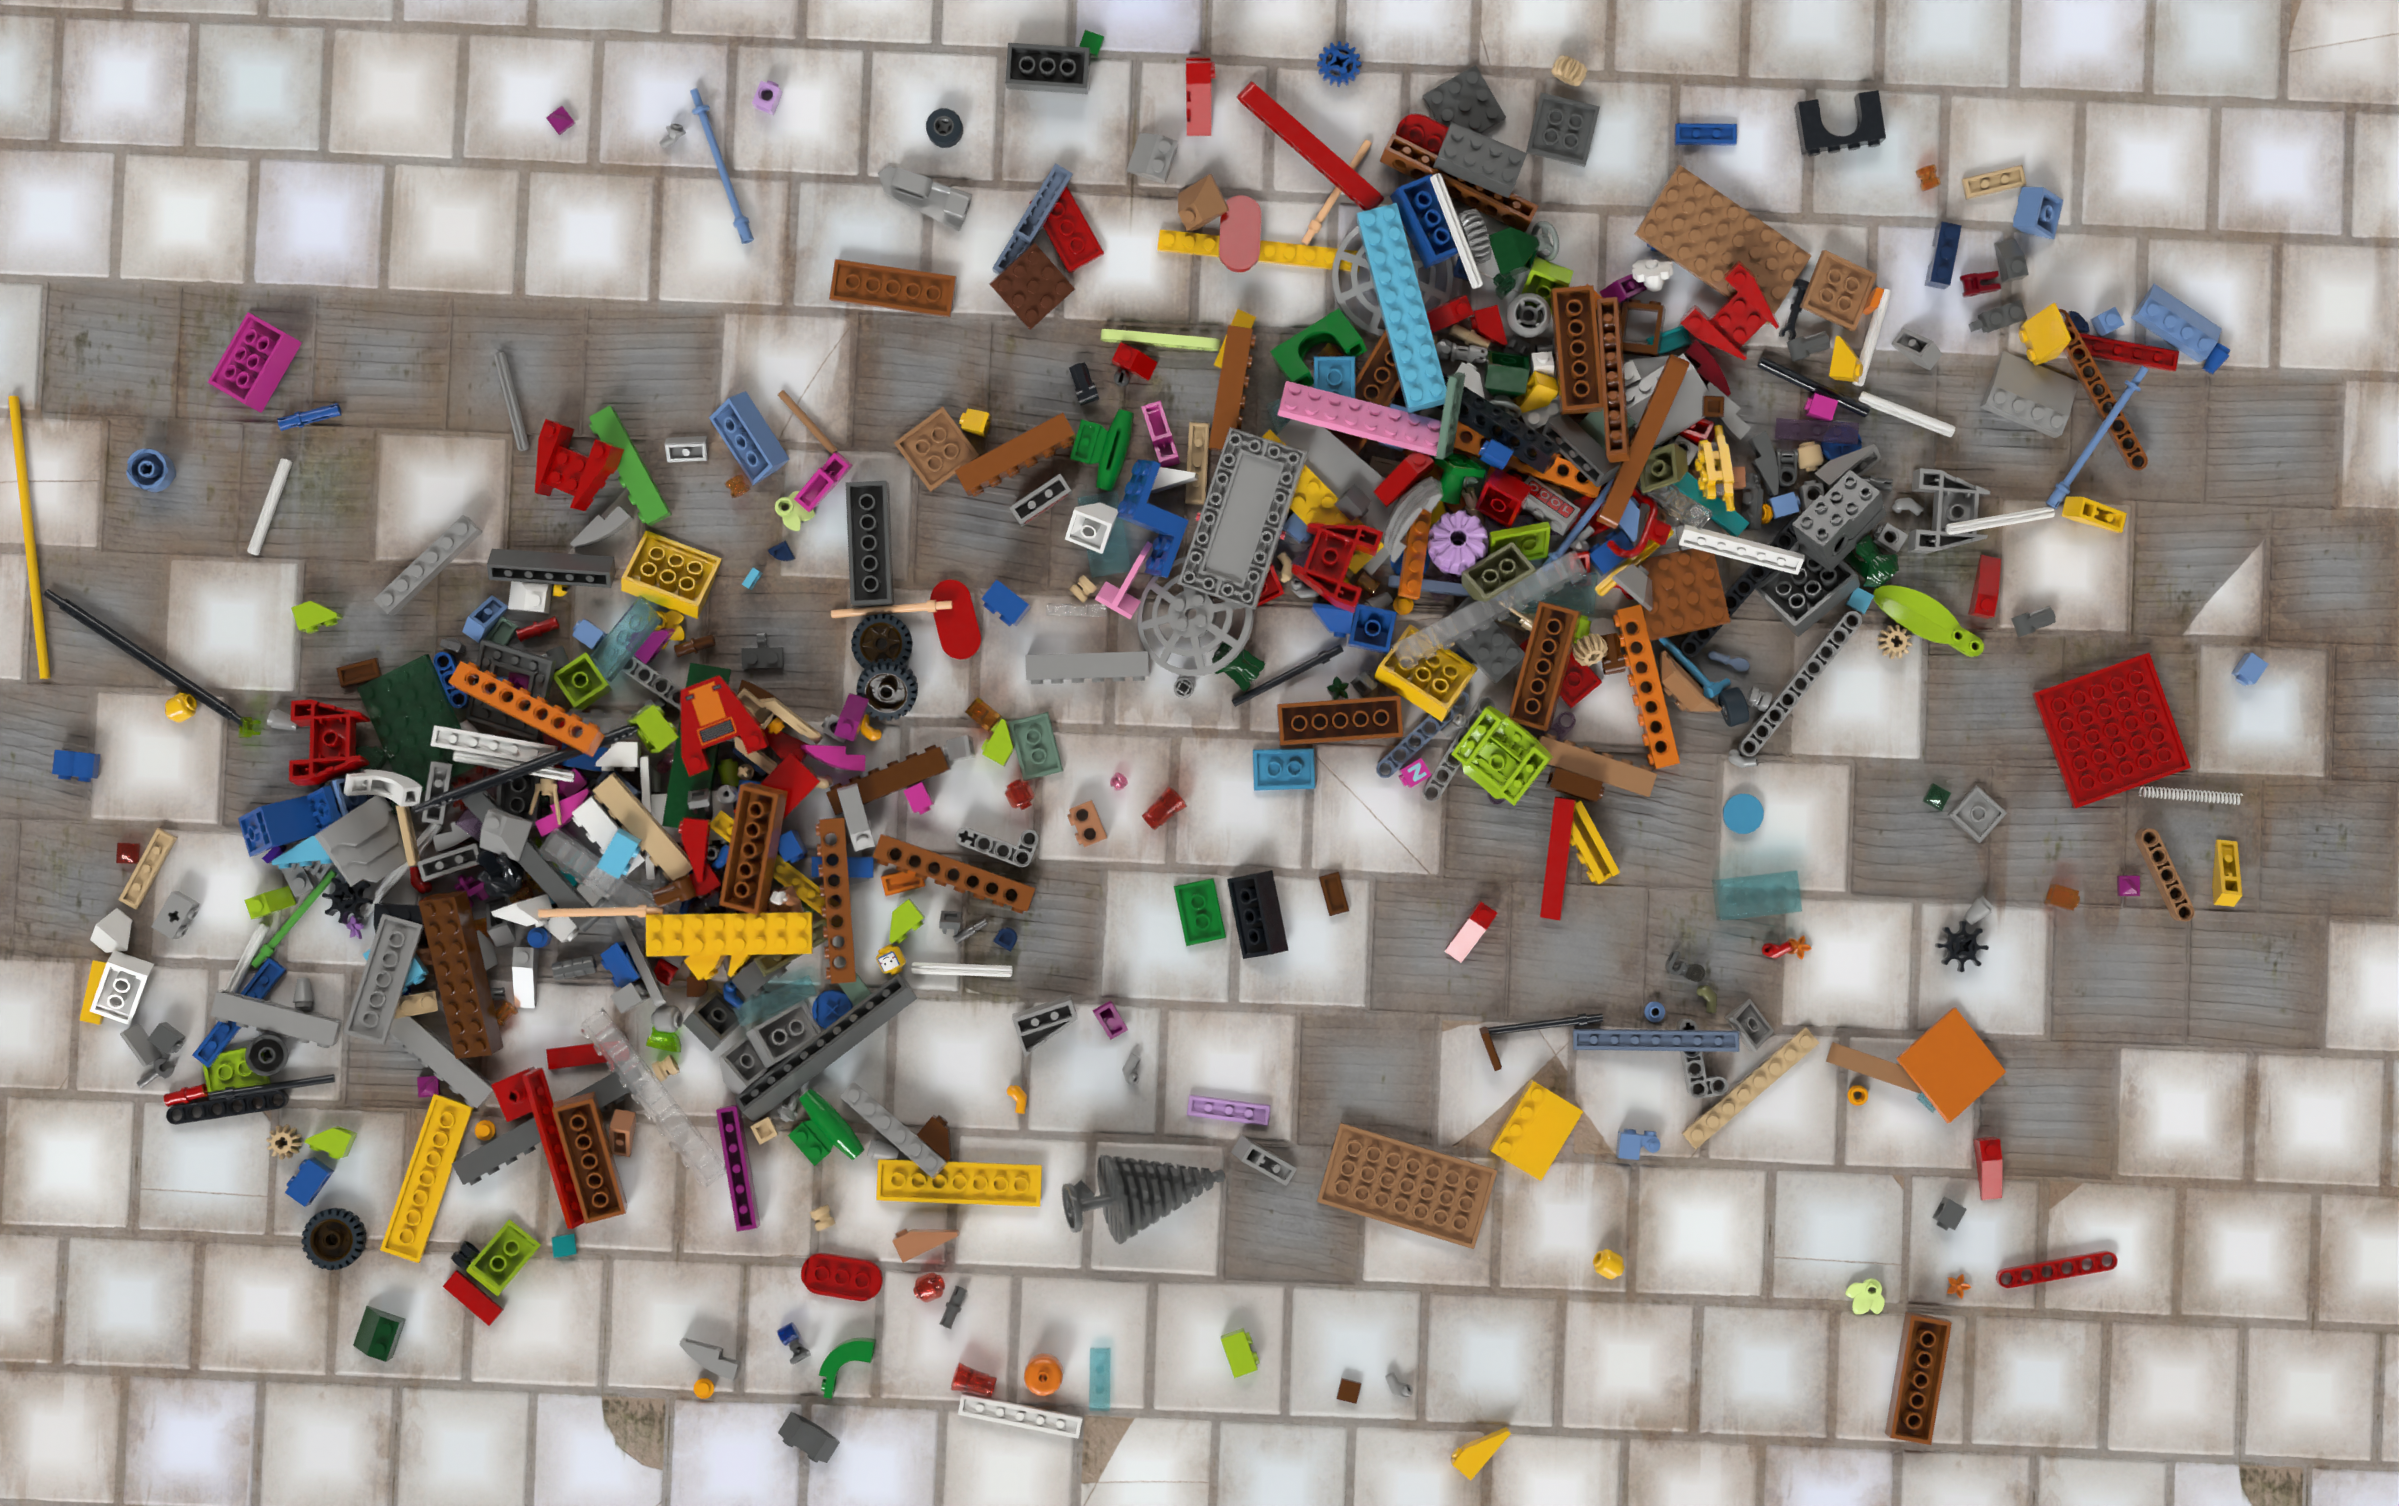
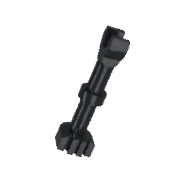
M1802 279L1794 280L1792 287L1798 289L1794 303L1790 306L1791 312L1785 327L1779 331V337H1784L1785 332L1789 331V340L1795 339V323L1798 314L1802 312L1800 305L1809 285L1808 281Z

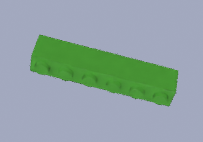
M608 406L589 417L591 421L589 426L592 432L598 434L601 441L624 449L617 468L620 474L618 479L623 488L627 487L629 490L628 498L633 506L637 505L640 511L637 514L642 523L652 526L672 515L615 409L612 406Z

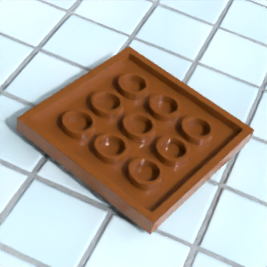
M1693 548L1647 558L1637 566V568L1640 565L1649 572L1647 577L1652 580L1653 609L1649 611L1642 605L1650 641L1730 623L1715 554Z

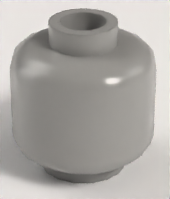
M662 1005L652 1013L651 1022L657 1031L673 1033L682 1026L683 1013L676 1006Z

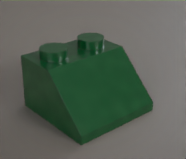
M366 1306L353 1346L367 1356L384 1362L389 1361L393 1358L406 1319Z

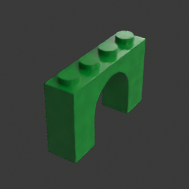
M1338 308L1300 333L1295 334L1284 343L1276 346L1270 353L1276 365L1289 382L1310 387L1314 384V379L1303 360L1306 353L1312 347L1321 343H1332L1337 345L1345 356H1355V358L1366 352L1367 349L1361 336Z

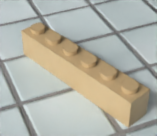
M612 773L593 790L595 799L600 804L604 803L609 808L608 813L614 820L618 819L623 824L621 826L622 829L641 839L638 846L642 847V851L646 850L650 854L649 859L655 866L659 865L664 870L663 875L668 881L671 882L681 876H685L693 869L685 851L615 773Z

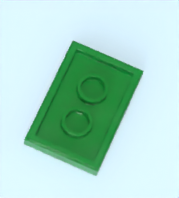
M1214 878L1174 886L1186 946L1226 938Z

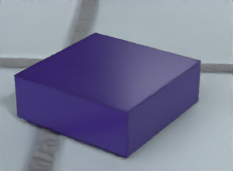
M284 845L274 847L262 859L266 863H272L274 859L281 856L287 849Z

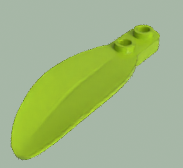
M1895 585L1881 586L1874 590L1873 599L1880 609L1898 624L1917 636L1935 643L1948 644L1968 657L1979 656L1983 652V641L1962 628L1951 612L1930 596L1914 589ZM1956 632H1957V633L1959 634V636H1960L1959 639H1956V638H1955V633H1956ZM1973 643L1977 646L1976 650L1972 648Z

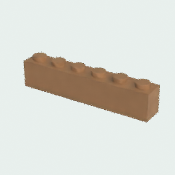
M1551 734L1538 735L1537 740L1553 756L1548 765L1650 797L1657 776L1656 773L1652 772L1653 768L1640 765V768L1632 766V761L1622 758L1620 762L1613 759L1614 755L1605 752L1599 755L1594 753L1595 749L1583 746L1582 749L1575 747L1576 743L1564 739L1562 743L1556 741L1557 737Z

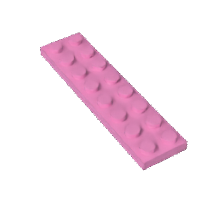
M1289 381L1285 382L1278 416L1432 456H1436L1442 422L1440 420Z

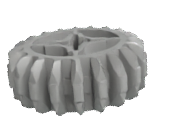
M1469 209L1458 214L1460 224L1476 264H1482L1490 260L1492 255L1491 243L1485 222L1476 209Z

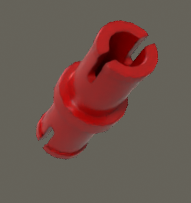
M553 616L541 622L535 621L530 626L517 629L516 632L520 642H523L535 636L541 637L544 633L559 629L560 626L556 616Z
M201 1084L191 1088L183 1087L180 1091L167 1093L164 1095V1103L169 1107L182 1102L186 1104L196 1098L208 1096L206 1084Z

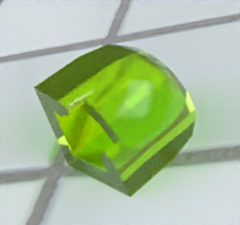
M654 1026L652 1027L651 1036H648L646 1046L670 1052H681V1042L675 1032H660Z

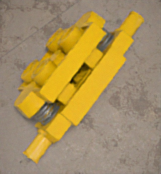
M1716 425L1714 426L1715 442L1711 444L1707 439L1699 441L1698 459H1695L1696 471L1700 473L1698 488L1702 490L1703 497H1706V499H1715L1717 495H1722V501H1726V510L1734 511V476L1729 444H1726L1723 426Z

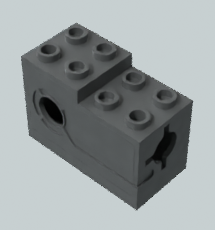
M1849 470L1824 497L1820 495L1792 524L1800 550L1831 572L1886 515L1881 492Z

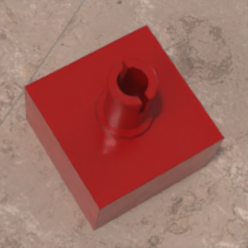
M1496 467L1487 480L1474 509L1511 528L1520 515L1532 487L1522 482V477L1519 474L1509 475Z
M534 1066L491 1084L507 1122L532 1112L522 1075L534 1070Z

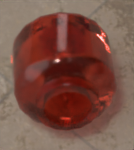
M1018 779L1006 786L1007 789L1004 794L1012 808L1020 807L1021 810H1024L1032 805L1030 801L1034 799L1035 794L1026 780L1021 781V779Z
M933 1272L916 1279L915 1287L913 1288L914 1295L925 1303L931 1302L943 1295L945 1283L940 1275Z

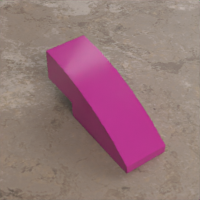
M1161 401L1141 406L1158 462L1161 464L1160 467L1167 468L1179 464V456Z
M834 452L823 467L816 471L794 500L808 512H811L840 482L853 465L839 452Z
M801 745L800 747L810 757L829 766L848 771H865V755L846 754V746Z
M587 788L559 801L561 825H558L555 804L551 805L553 814L535 822L541 837H547L569 823L574 816L572 812L591 797L592 789Z

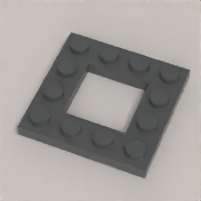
M486 639L481 640L476 663L480 667V671L485 673L488 670L497 675L498 667L500 666L530 675L527 690L531 692L530 696L535 699L537 696H540L547 701L549 700L556 660ZM479 678L473 681V685L478 683ZM494 687L491 688L490 694L494 692ZM470 696L465 719L533 740L541 739L542 731ZM531 703L525 706L524 711L530 708ZM546 713L542 715L541 720L545 719Z

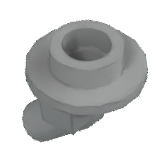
M671 123V126H666L669 137L660 141V145L665 149L674 144L679 137L685 135L686 131L683 130V126Z
M1442 339L1436 344L1435 348L1438 358L1448 359L1452 354V342Z
M1588 526L1576 537L1570 545L1572 551L1580 553L1589 550V545L1585 540L1594 532L1591 526Z
M792 1093L788 1106L782 1104L777 1109L779 1112L778 1116L785 1122L795 1121L798 1115L795 1108L800 1095L797 1093Z

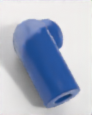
M728 845L721 848L716 860L711 864L713 870L719 871L727 863Z
M731 980L726 981L723 985L724 999L739 1010L744 1001L736 996V985Z

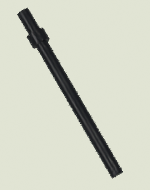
M1341 645L1328 651L1324 650L1318 653V656L1232 699V702L1236 707L1320 663L1325 664L1329 662L1330 658L1344 651Z
M1584 1013L1577 1014L1576 1017L1488 1027L1490 1035L1570 1025L1587 1026V1023L1603 1022V1014L1586 1015Z
M331 1074L235 1088L234 1086L225 1087V1090L209 1092V1100L221 1098L229 1100L242 1095L335 1082V1075Z

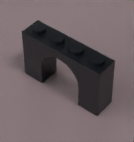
M1879 90L1862 92L1855 96L1857 127L1852 134L1847 136H1836L1826 130L1821 120L1818 99L1798 102L1794 109L1801 154H1808L1811 157L1820 155V152L1828 151L1831 154L1840 152V149L1848 148L1851 151L1860 149V146L1868 145L1869 148L1880 146V143L1886 139Z

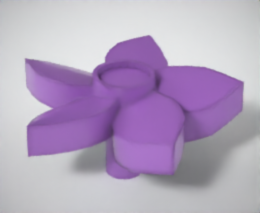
M352 915L350 922L346 924V927L351 930L350 938L356 935L358 939H362L360 930L363 929L364 925L359 923V919Z

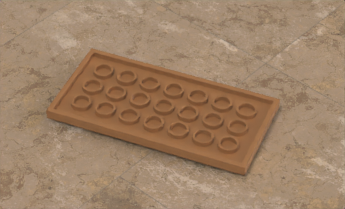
M1681 165L1676 167L1634 233L1638 238L1728 299L1737 290L1725 280L1724 275L1740 260L1755 275L1774 315L1792 288L1794 280L1799 277L1812 256Z
M1340 1122L1317 1202L1474 1249L1497 1170Z

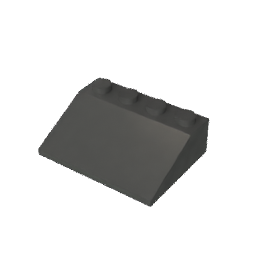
M1799 550L1797 553L1804 554V561L1798 575L1775 570L1755 590L1781 621L1799 637L1860 586L1858 574L1843 560L1829 572L1803 551Z

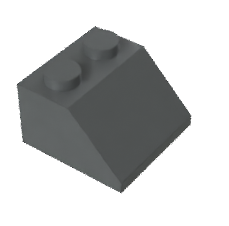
M716 990L690 1013L683 1024L712 1052L746 1018Z

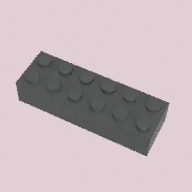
M887 481L845 482L851 606L894 605L889 483Z

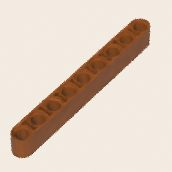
M2058 309L2063 316L2067 330L2073 334L2072 341L2069 342L2063 351L2103 422L2108 416L2102 409L2104 403L2109 402L2113 408L2117 401L2069 314L2063 309ZM2075 349H2080L2083 353L2080 360H2076L2073 357ZM2086 366L2090 367L2093 371L2090 378L2083 375V369ZM2096 384L2102 387V393L2099 396L2093 393V387ZM2121 410L2115 419L2122 423L2121 430L2115 431L2111 424L2107 431L2127 467L2131 470H2142L2147 466L2148 458ZM2125 438H2129L2132 441L2129 449H2125L2122 445ZM2135 456H2139L2142 460L2139 467H2135L2132 464V459Z
M1672 354L1668 357L1629 444L1630 461L1621 462L1596 521L1613 529L1617 528L1690 362Z

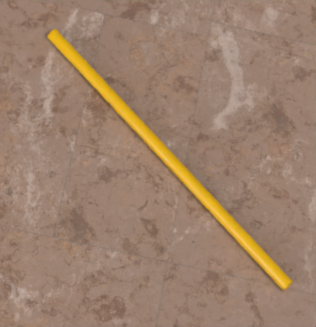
M8 396L40 679H49L51 677L19 396Z

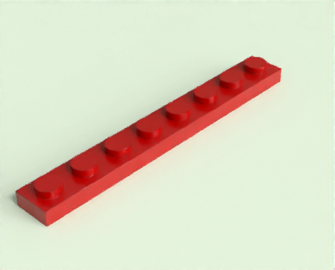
M536 1068L522 1075L567 1228L574 1229L585 1223L553 1114L552 1108L554 1103L543 1068Z

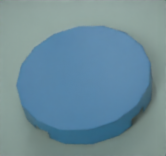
M1737 794L1726 801L1722 811L1723 820L1731 831L1737 834H1748L1760 827L1764 817V810L1756 797L1750 794Z

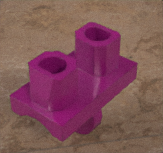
M463 874L458 876L459 883L454 885V887L459 891L467 890L471 907L474 905L470 898L473 894L476 893L480 901L490 897L484 889V882L481 880L475 881L473 876L466 878Z

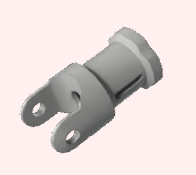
M1452 343L1450 360L1484 363L1488 350L1475 345H1469L1468 347Z
M730 785L721 786L716 793L717 799L722 803H734L738 796L737 788ZM725 791H728V792H729V796H728V797H725V795H726V792H725Z

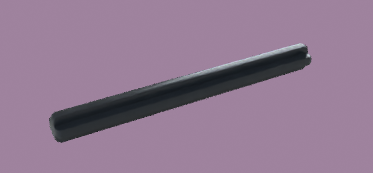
M1761 357L1758 362V368L1813 394L1816 393L1837 400V405L1862 417H1867L1871 408L1770 359Z

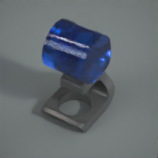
M793 1322L777 1330L783 1345L789 1346L790 1350L794 1353L793 1358L790 1359L791 1364H796L811 1355L810 1351L799 1343L798 1340L801 1338V1335Z

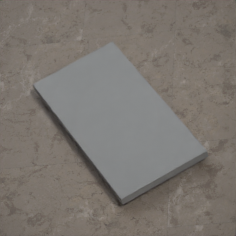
M1290 419L1277 436L1287 446L1308 452L1305 465L1338 498L1354 484L1364 492L1372 502L1367 507L1369 511L1360 520L1366 526L1382 531L1381 542L1384 544V533L1388 518L1402 495L1386 507L1373 493L1385 480L1384 477L1326 428ZM1383 547L1362 568L1372 575L1389 556L1388 549Z
M1231 427L1229 428L1178 581L1179 585L1256 610L1308 452Z

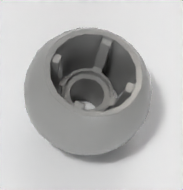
M1521 294L1515 297L1508 306V324L1516 334L1522 337L1538 336L1550 324V307L1547 301L1538 294ZM1525 302L1534 303V304L1537 305L1538 307H1537V308H1534V307H1532V306H1527V307H1525ZM1517 307L1521 310L1518 314V321L1515 315ZM1539 310H1541L1542 313V321L1540 324L1536 323ZM1530 311L1533 314V320L1525 321L1523 319V312ZM1531 325H1532L1533 328L1530 329V328H1525V327H1523V326H1531Z

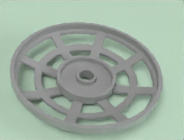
M1357 226L1346 236L1336 252L1331 276L1333 292L1342 312L1352 323L1370 334L1382 337L1385 330L1377 328L1382 316L1379 303L1375 307L1362 294L1370 289H1373L1375 292L1368 261L1362 258L1365 253L1364 246L1359 249L1356 255L1344 252L1349 242L1360 232ZM1406 231L1405 236L1409 247L1410 243H1413ZM1412 259L1419 288L1425 292L1422 297L1424 305L1431 295L1442 300L1440 305L1447 302L1453 285L1451 259L1445 260L1448 275L1445 292L1434 287L1436 281L1435 265L1429 267L1430 279L1428 285L1418 280V269L1424 267L1421 259L1417 261ZM1341 260L1352 263L1351 283L1353 288L1341 293L1338 278ZM1358 265L1369 269V281L1361 285L1358 284L1357 279ZM1357 296L1362 305L1374 313L1370 324L1359 319L1350 310L1345 301Z
M1187 556L1174 560L1172 567L1180 563L1184 566ZM1180 575L1171 579L1163 588L1156 583L1160 577L1154 576L1142 594L1137 614L1140 639L1150 657L1166 670L1190 677L1205 676L1217 672L1231 663L1243 650L1250 637L1254 622V610L1227 600L1215 604L1209 594L1185 586L1184 591L1173 596L1168 590L1178 583ZM1150 590L1158 594L1153 605L1152 619L1142 622L1144 604ZM1163 598L1170 603L1168 614L1158 617L1159 606ZM1245 608L1244 626L1239 639L1236 640L1227 634L1232 624L1233 609ZM1196 609L1197 614L1195 618L1189 619V611ZM1226 611V619L1221 630L1214 625L1217 612ZM1169 623L1174 630L1169 641L1162 635L1159 625ZM1153 627L1157 638L1165 646L1160 658L1150 648L1143 630ZM1208 632L1217 636L1211 643L1201 648L1200 637ZM1182 636L1191 639L1193 650L1180 649L1175 647V645ZM1222 641L1233 647L1222 659L1205 667L1203 654L1216 648ZM1171 652L1181 656H1194L1197 669L1178 668L1166 662Z

